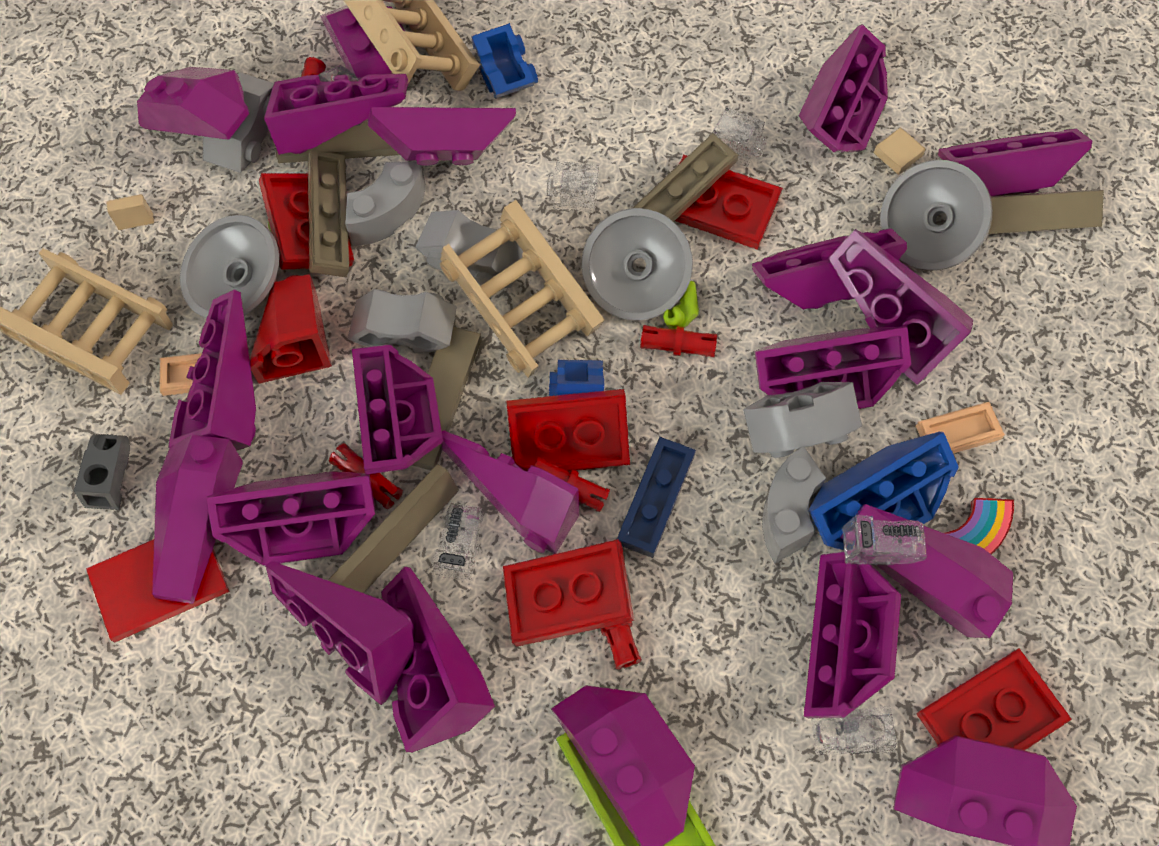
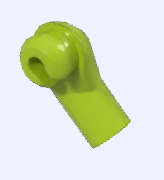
M690 281L686 292L679 300L680 303L674 306L671 311L667 309L664 312L663 319L669 329H677V326L686 328L698 316L699 305L696 283L694 281Z

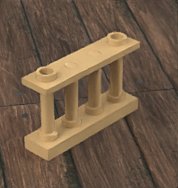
M343 0L392 73L406 74L408 83L417 69L441 71L453 90L462 91L467 87L480 66L434 0ZM383 1L393 2L397 9L387 8ZM399 24L409 25L413 32L403 31ZM415 47L425 48L430 56L420 55Z
M517 200L504 207L500 218L502 222L500 223L501 228L471 248L457 255L449 244L444 246L440 258L442 261L440 267L451 282L457 281L509 353L506 354V357L511 366L518 373L523 371L529 378L538 368V364L533 358L574 330H582L586 336H589L599 329L605 319ZM508 240L511 242L516 241L523 251L522 258L480 286L467 268ZM528 271H538L545 280L544 288L502 316L489 298ZM559 300L567 310L566 318L524 346L511 328L550 301Z
M43 248L39 255L51 270L19 310L14 309L10 312L0 307V331L122 395L130 384L122 373L124 369L122 366L123 362L153 323L167 330L172 328L173 323L166 314L167 308L155 298L148 297L146 300L80 267L73 258L63 252H59L56 255ZM64 277L79 285L49 325L44 324L42 327L33 324V316ZM93 293L109 300L79 340H73L70 343L63 339L62 332ZM123 307L139 315L109 356L104 355L100 359L93 355L91 349Z

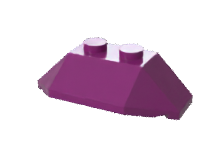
M347 5L320 15L353 81H359L364 76L371 74H393Z
M863 24L859 25L822 65L798 115L807 129L833 153L860 152L865 150L888 99L887 71L883 59L886 57V46Z
M190 66L158 75L145 85V92L137 100L138 123L142 128L229 140L249 115L248 107L244 102V93L239 76L234 70Z
M371 107L367 120L368 126L406 161H416L418 165L422 166L435 165L438 161H452L454 165L463 166L474 163V160H478L515 118L516 108Z
M1077 128L1059 132L1050 131L941 148L938 149V156L942 160L962 164L976 173L984 182L990 196H1003L1015 192L1035 193L1041 188L1054 187L1092 148L1093 140Z
M892 228L880 230L878 233H862L897 260L907 250V242ZM849 235L774 253L762 261L752 263L753 272L767 288L803 310L818 309L827 303L842 299H855L851 297L829 260V257Z
M908 327L859 328L783 340L754 351L759 389L767 395L796 392L820 382H853L858 409L873 407L893 386L899 376L905 373L911 366Z
M391 345L352 349L365 474L407 469L443 442L434 380L412 361L399 355V351Z
M330 471L257 481L206 497L213 537L227 543L238 552L263 566L271 561L285 563L343 555L375 515L370 475L365 473Z
M855 550L820 555L804 717L808 719L845 718L895 678L901 594Z
M586 685L551 708L556 719L639 846H664L684 831L695 765L645 693Z
M954 736L923 753L916 759L901 765L893 809L947 831L1012 846H1070L1077 805L1046 756Z

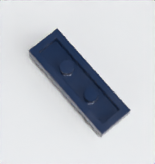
M659 436L617 539L621 542L622 547L654 558L695 457V449Z

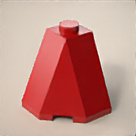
M310 274L289 276L284 280L274 282L250 356L251 371L258 384L332 367L317 291Z

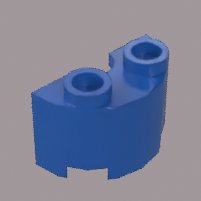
M510 23L471 36L473 49H476L481 62L479 66L480 73L489 92L494 93L495 99L538 83V76L533 64H527L522 59L521 55L526 53L523 40L519 34L514 35Z
M558 360L557 372H550L549 396L604 391L603 360Z

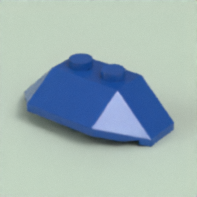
M939 431L886 446L824 483L809 508V512L824 544L844 551L855 550L860 553L842 539L841 536L864 504L921 525L933 519L946 494L951 477L955 476L959 468L944 432Z

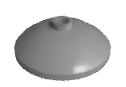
M949 160L926 161L905 171L889 188L881 208V230L892 228L907 242V250L900 258L906 264L930 271L952 268L970 258L985 241L992 222V201L984 182L968 167ZM945 213L947 215L946 222L943 225H937V216Z
M643 208L622 210L601 221L587 239L582 255V275L586 288L592 298L610 314L628 320L654 318L663 314L667 309H671L686 292L693 270L691 248L682 230L665 215ZM638 258H642L646 262V268L642 272H636L633 268V263Z
M244 215L227 216L216 220L204 228L190 244L181 266L180 286L188 306L195 313L207 318L213 299L232 290H237L241 292L243 314L246 315L255 309L269 293L278 272L279 250L271 231L258 220Z

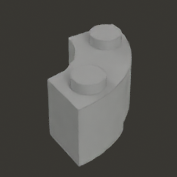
M240 72L238 76L249 115L229 140L203 136V161L241 173L251 162L255 163L261 154V143L268 131L264 116L274 83Z
M416 161L385 162L382 174L372 185L361 191L347 193L345 225L352 246L372 244L395 234L394 231L408 219L411 220L420 208L425 194L426 184L422 165H418Z
M459 210L431 212L415 248L427 257L426 261L430 266L442 270L440 258L444 246L449 244L455 253L460 255L495 232L496 229L485 227L472 221ZM508 240L467 269L481 286L521 259L523 251L516 241L511 242ZM512 282L511 284H509L508 286H506L505 288H511L512 285H513V282Z
M373 289L356 300L348 340L368 347L393 346V344L412 347L414 353L440 350L450 346L457 306L445 301L442 296L435 293L423 292L417 295L402 296L391 294L384 290Z
M820 382L796 392L767 395L743 409L753 452L770 453L773 458L788 456L795 449H800L803 446L810 447L824 442L829 445L842 443L848 439L847 434L862 427L853 382Z
M804 446L790 455L780 466L771 483L764 504L762 517L763 537L774 564L807 546L815 531L809 517V502L817 496L826 477Z

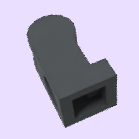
M93 434L90 437L74 487V493L84 508L120 510L122 499L120 491L130 454V442L127 436Z

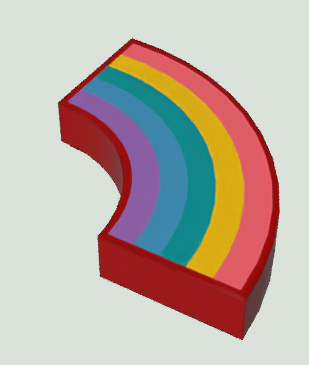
M974 498L971 501L970 513L966 522L959 528L944 533L980 546L992 555L1002 544L1009 532L1014 514V500Z

